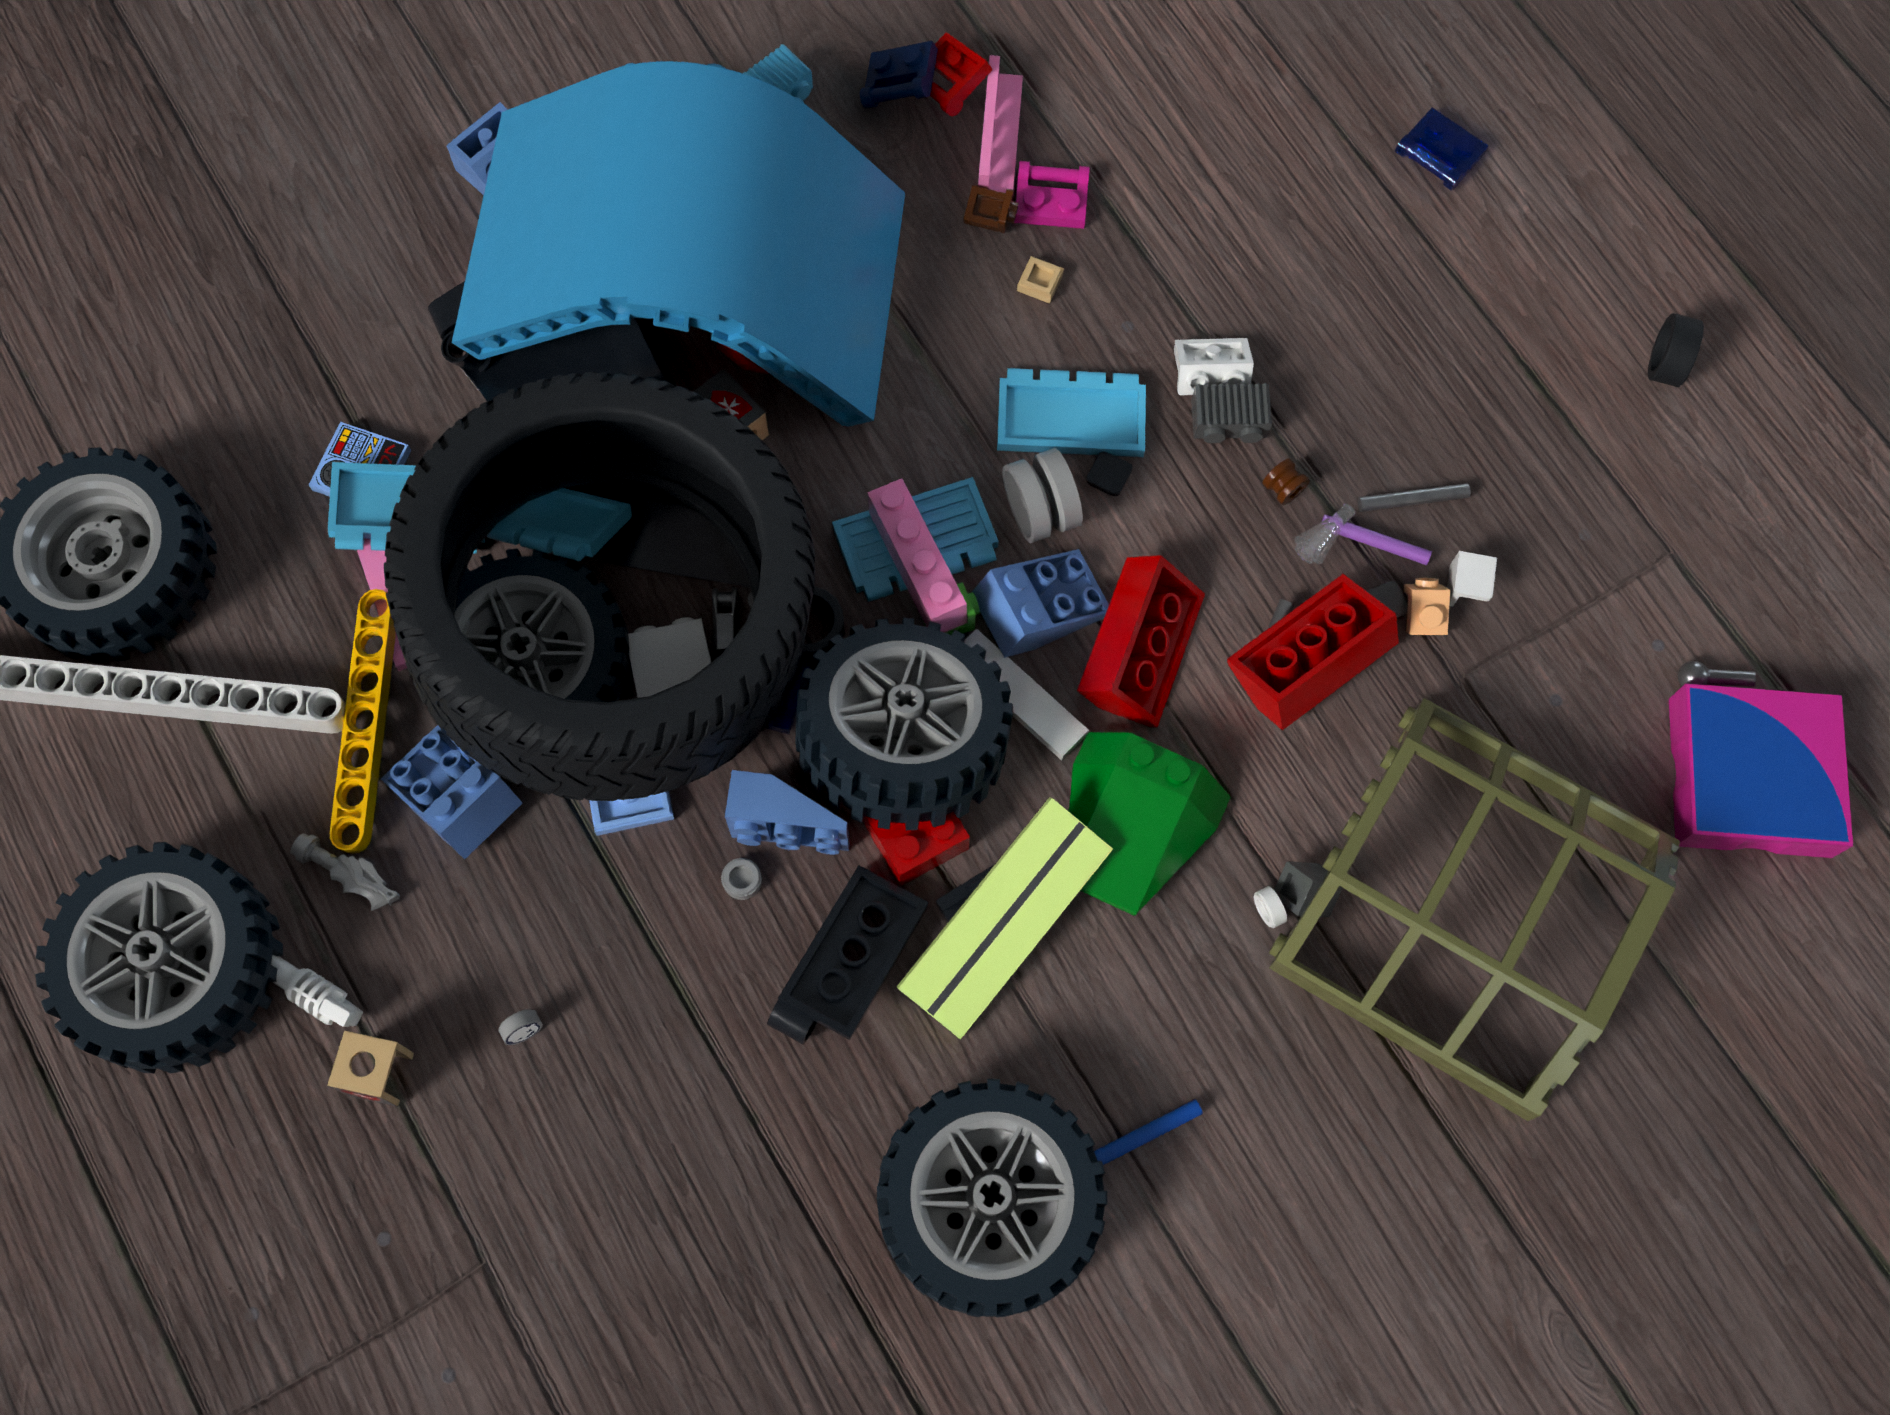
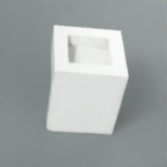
M1464 551L1457 553L1449 565L1447 588L1450 589V606L1453 607L1459 597L1490 601L1493 597L1496 557Z

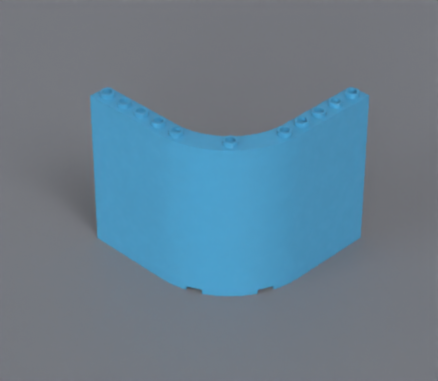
M677 61L628 63L502 112L452 343L475 358L482 360L595 327L630 325L631 318L653 319L654 326L688 332L690 326L711 332V340L741 353L842 426L849 427L874 421L905 192L821 116L804 104L802 99L792 96L774 85L755 77L726 69L722 65L715 63L708 65Z

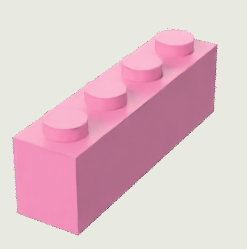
M901 478L867 492L870 516L926 627H928L931 621L941 624V632H947L966 624L967 603L903 479Z

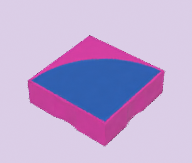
M1684 684L1669 698L1671 752L1676 769V781L1673 791L1675 838L1680 841L1679 847L1718 850L1754 848L1770 851L1775 854L1833 858L1853 847L1842 695Z

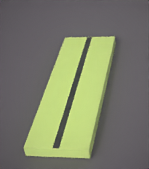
M1049 797L896 987L961 1040L1111 853L1113 848L1057 801Z

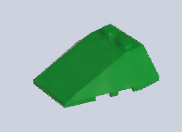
M1088 732L1072 766L1071 795L1068 811L1112 847L1113 850L1080 891L1136 916L1164 887L1169 879L1185 865L1204 842L1216 832L1231 796L1203 765L1133 733Z

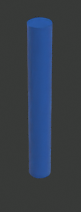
M1194 1099L1095 1150L1096 1158L1105 1165L1202 1115V1109L1197 1100Z

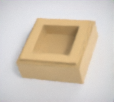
M1031 256L1017 284V291L1050 304L1062 279L1064 268Z

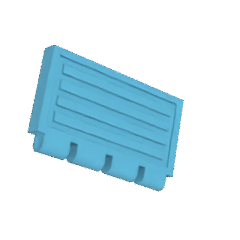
M1007 368V378H1000L997 451L1041 453L1056 448L1063 454L1099 455L1100 452L1104 451L1114 456L1144 457L1146 385L1139 384V374L1113 373L1112 383H1106V372L1076 371V381H1069V371L1040 369V379L1034 380L1033 369Z
M332 462L328 535L335 538V549L364 550L365 539H371V550L385 551L386 535L391 529L389 524L396 502L399 503L400 493L409 475L413 476L416 465Z
M973 477L912 496L952 575L965 571L962 561L964 558H967L971 568L996 561L994 549L998 548L999 541ZM869 510L832 522L834 534L856 593L864 591L867 601L870 602L894 594L890 583L896 581L900 592L907 590L870 516Z
M562 488L528 501L497 523L487 537L513 545L520 544L521 547L545 553L553 551L554 555L581 561L585 556L593 557L631 519V506L627 503Z

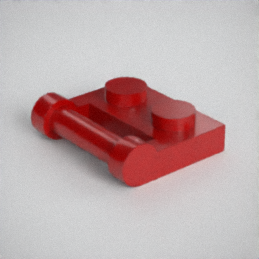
M946 32L935 43L938 48L935 71L954 84V86L947 92L933 82L930 97L940 104L941 109L949 116H955L962 110L963 101L993 69L984 58Z

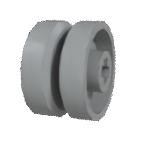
M1053 448L1034 455L1033 466L1025 459L1003 466L1002 474L1008 502L1021 533L1029 543L1050 537L1052 525L1060 532L1082 526L1083 514L1079 493L1069 466L1059 450Z

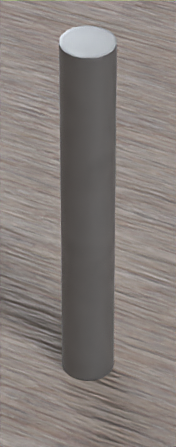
M1464 483L1358 497V509L1360 512L1469 498L1471 490L1469 484Z

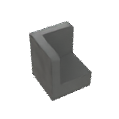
M1287 861L1274 891L1285 907L1297 916H1301L1323 882L1328 870L1318 863ZM1339 886L1320 917H1329L1343 889L1341 886Z

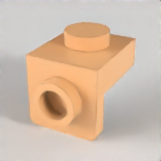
M1416 578L1415 584H1404V592L1408 594L1406 632L1409 635H1448L1450 589L1439 584V579Z

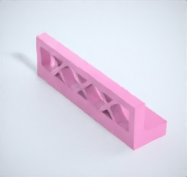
M990 55L989 65L993 70L988 74L978 187L1006 193V189H1014L1023 75L999 74L1000 56Z

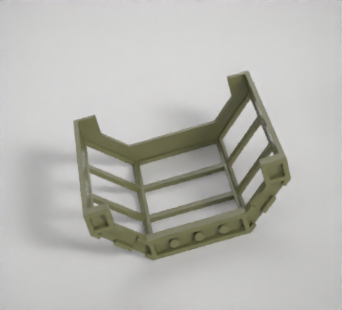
M1423 698L1416 709L1409 706L1401 718L1398 726L1404 730L1397 740L1400 743L1398 748L1391 745L1379 766L1385 769L1380 781L1372 778L1364 791L1361 800L1367 804L1360 815L1353 812L1341 832L1347 836V839L1341 849L1334 846L1322 867L1328 870V873L1297 924L1287 936L1280 933L1271 947L1269 954L1275 958L1269 969L1526 1121H1530L1541 1116L1549 1105L1548 1100L1557 1084L1563 1086L1579 1065L1581 1059L1575 1056L1577 1052L1581 1053L1589 1041L1595 1043L1603 1033L1676 888V881L1669 878V874L1673 876L1677 871L1678 857L1673 855V853L1679 848L1680 841ZM1427 725L1492 761L1494 764L1489 780L1422 743L1421 739ZM1414 754L1483 792L1417 914L1347 874ZM1506 770L1572 806L1570 824L1564 823L1502 788ZM1495 799L1565 838L1500 962L1429 921ZM1586 816H1590L1647 848L1648 850L1641 864L1635 863L1584 834ZM1577 846L1646 884V890L1585 1010L1580 1009L1513 970ZM1339 886L1409 926L1362 999L1294 959ZM1421 934L1492 974L1443 1046L1374 1006ZM1505 982L1576 1023L1543 1070L1531 1077L1523 1094L1455 1054Z

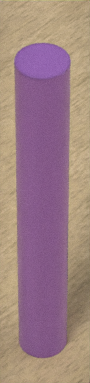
M1324 514L1319 527L1424 565L1428 564L1432 553L1430 550Z

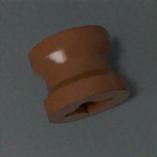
M1288 458L1275 466L1266 475L1262 484L1268 490L1276 492L1277 500L1283 506L1300 495L1308 486L1310 479L1305 474H1299L1295 470V463Z

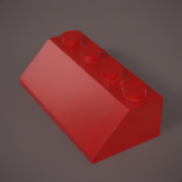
M1162 555L1127 557L1077 692L1101 710L1151 728H1157L1205 593Z
M1342 574L1227 659V663L1256 708L1281 730H1284L1399 643L1397 615L1346 575Z

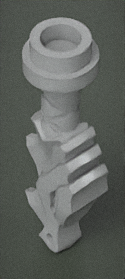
M302 833L294 841L290 853L295 856L298 862L305 864L306 862L313 861L318 865H322L323 868L330 871L331 880L342 883L343 893H355L366 897L371 903V911L388 903L391 906L393 902L399 900L400 894L385 886L387 883L380 877L376 867L364 858L357 860L355 856L348 858L345 854L340 855V857L332 853L330 854L320 847V839L313 834L308 836Z

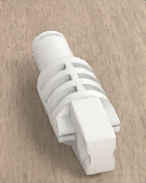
M272 955L271 965L278 969L277 982L273 983L285 990V995L289 1001L295 1003L298 1007L327 1025H332L333 1022H336L342 1027L357 1026L363 1011L345 999L348 994L347 992L335 986L321 975L316 974L311 969H298L280 956Z

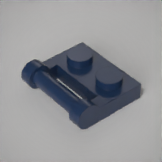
M933 41L872 52L865 87H862L860 90V101L865 109L877 107L880 102L915 96L917 99L929 97L938 48Z

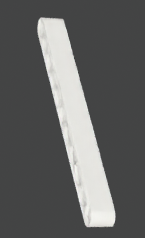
M0 655V700L330 734L339 733L343 729L346 702L337 692L329 688ZM26 675L24 681L17 685L18 680ZM65 678L64 683L55 689L56 684ZM104 682L102 688L93 693L94 688ZM142 686L140 693L131 697L132 692L137 687ZM181 690L180 695L175 700L169 701L170 696L175 691ZM220 694L215 703L207 705L208 700L213 695ZM259 697L254 707L245 709L251 699ZM298 701L293 711L284 713V709L289 703ZM336 705L335 711L330 716L322 717L323 711L327 707Z

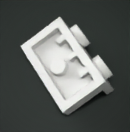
M1247 338L1175 340L1174 355L1178 369L1177 392L1179 395H1193L1195 385L1197 384L1219 385L1222 383L1224 385H1233L1237 383L1241 385L1244 383L1248 385L1251 383L1254 362Z

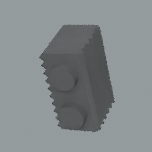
M1221 383L1219 385H1195L1191 399L1194 439H1204L1207 443H1220L1226 438H1240L1242 442L1255 443L1262 440V438L1268 437L1272 426L1269 384L1264 383L1261 385L1257 383L1254 385L1250 383L1246 385L1243 383L1239 385L1236 383L1224 385Z

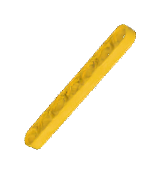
M373 589L364 593L358 604L330 824V840L336 848L350 854L360 853L365 850L370 844L372 837L396 638L394 621L391 617L388 602L387 609L383 615L379 617H371L370 615L371 605L375 601L384 599L387 602L386 592L380 589ZM373 636H381L383 640L381 649L375 654H367L365 651L366 642ZM369 673H376L378 676L376 687L371 691H362L361 681L363 677ZM365 710H371L374 716L372 724L366 729H358L356 726L358 715ZM359 748H367L369 752L368 761L361 767H353L351 763L353 753ZM355 786H362L364 789L363 800L355 806H349L347 803L348 792ZM356 824L360 832L358 839L353 844L345 845L342 841L344 829L349 825Z

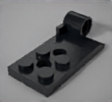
M858 865L779 995L767 1025L802 1045L809 1039L817 1023L850 1040L926 912L929 902ZM868 911H878L884 916L885 923L877 928L869 927L864 923L862 917ZM852 943L859 944L864 948L866 955L859 961L848 960L842 951L844 947Z

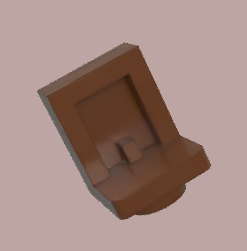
M972 185L963 222L1005 233L1007 222L1014 224L1019 202L1013 201L1014 190L1006 189V193Z

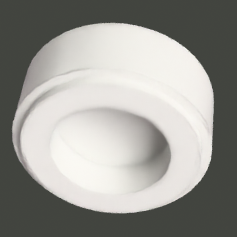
M1270 886L1254 893L1256 908L1263 921L1269 927L1276 928L1287 922L1285 908L1277 893Z

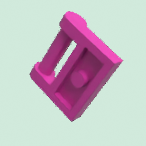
M1020 161L1016 202H1019L1014 223L1084 229L1090 167L1079 166V169L1033 166L1028 161ZM1028 180L1076 183L1077 190L1029 186Z

